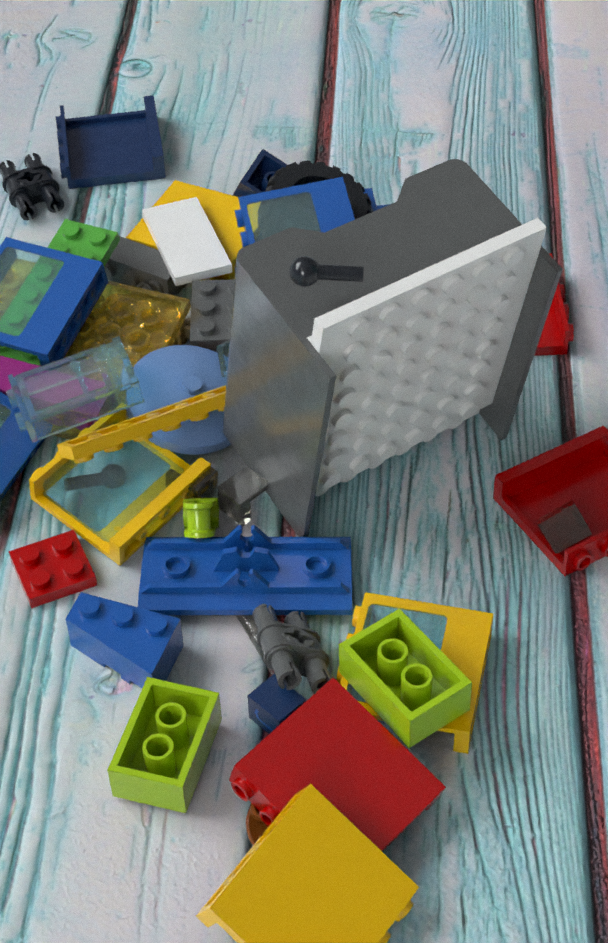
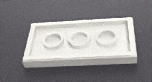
M197 197L142 209L143 219L175 286L232 273V263Z

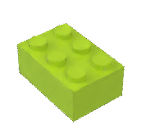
M400 608L339 644V672L408 748H411L470 710L472 682Z
M147 677L107 770L112 796L187 813L222 721L219 692Z

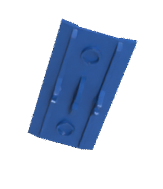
M238 525L226 537H146L138 595L139 608L165 615H252L253 610L257 606L266 604L267 609L269 605L274 608L276 615H288L294 611H298L299 615L301 612L305 615H352L351 537H268L256 525L251 526V533L253 535L244 537L241 535L243 527Z

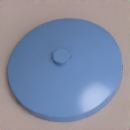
M191 345L167 346L145 355L134 365L127 378L124 402L126 403L129 419L226 385L228 359L212 350ZM218 409L209 412V417L206 419L181 422V427L176 430L163 432L161 429L152 433L153 437L148 439L161 448L189 455L208 454L231 445L223 433L224 411H218Z

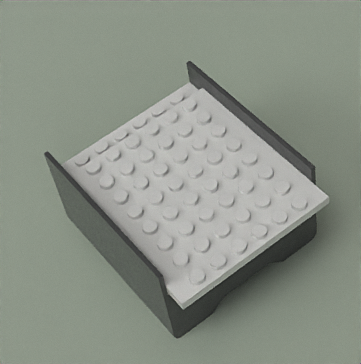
M451 159L405 178L397 202L325 233L290 227L245 246L237 253L223 433L298 537L309 536L315 496L324 494L330 487L340 482L345 483L352 480L358 473L368 468L374 469L380 466L384 460L394 455L399 456L406 453L412 446L422 441L428 442L432 440L438 433L448 428L454 429L458 427L464 420L478 413L501 440L507 438L563 269L541 246L547 229L544 223L539 218L521 224L473 169L462 160ZM309 256L314 258L318 264L363 266L364 274L363 282L317 280L315 284L309 287H301L292 281L289 270L296 258Z

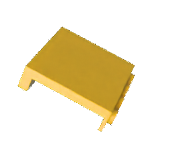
M175 180L152 207L197 197L232 263V273L204 280L235 279L237 253L243 248L240 232H244V227L238 228L235 210L240 209L238 197ZM261 203L252 204L247 207L255 241L262 232L258 227V212ZM142 218L126 238L158 250Z
M310 784L293 796L201 908L196 917L207 928L217 923L237 943H387L391 937V934L388 932L389 928L395 920L399 922L412 909L414 903L410 899L419 886Z

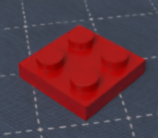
M74 529L8 551L11 563L31 609L98 586L95 573Z

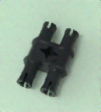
M32 153L35 160H32L30 154H28L24 159V164L27 168L19 171L16 170L15 164L10 160H6L8 168L4 161L0 163V175L3 178L2 187L9 194L11 205L18 208L21 218L29 221L27 213L30 214L31 219L37 216L38 210L34 205L36 203L45 201L47 209L52 213H56L53 205L56 206L58 212L64 207V201L59 195L60 186L53 179L51 169L43 164L40 155L37 153Z

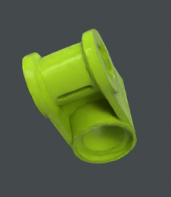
M218 498L184 499V537L208 538L215 536L216 529L219 528Z

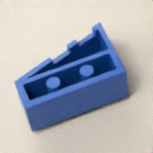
M80 592L66 617L72 647L101 666H109L121 675V679L129 684L133 682L143 688L147 677L166 681L184 646L180 618Z

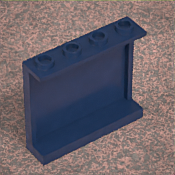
M154 95L143 96L145 110L68 119L65 118L64 105H60V116H56L60 171L62 179L67 178L69 189L166 178Z

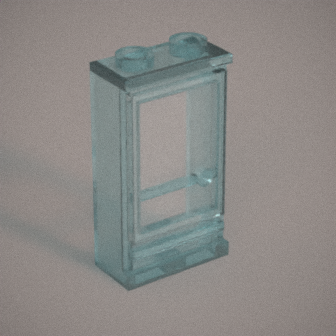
M120 336L112 338L111 343L82 351L23 372L15 377L12 374L8 375L12 388L6 390L12 409L17 407L20 409V412L14 413L20 431L27 430L32 443L145 402L138 378Z

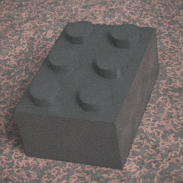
M235 279L192 281L190 345L212 350L227 359L229 357Z

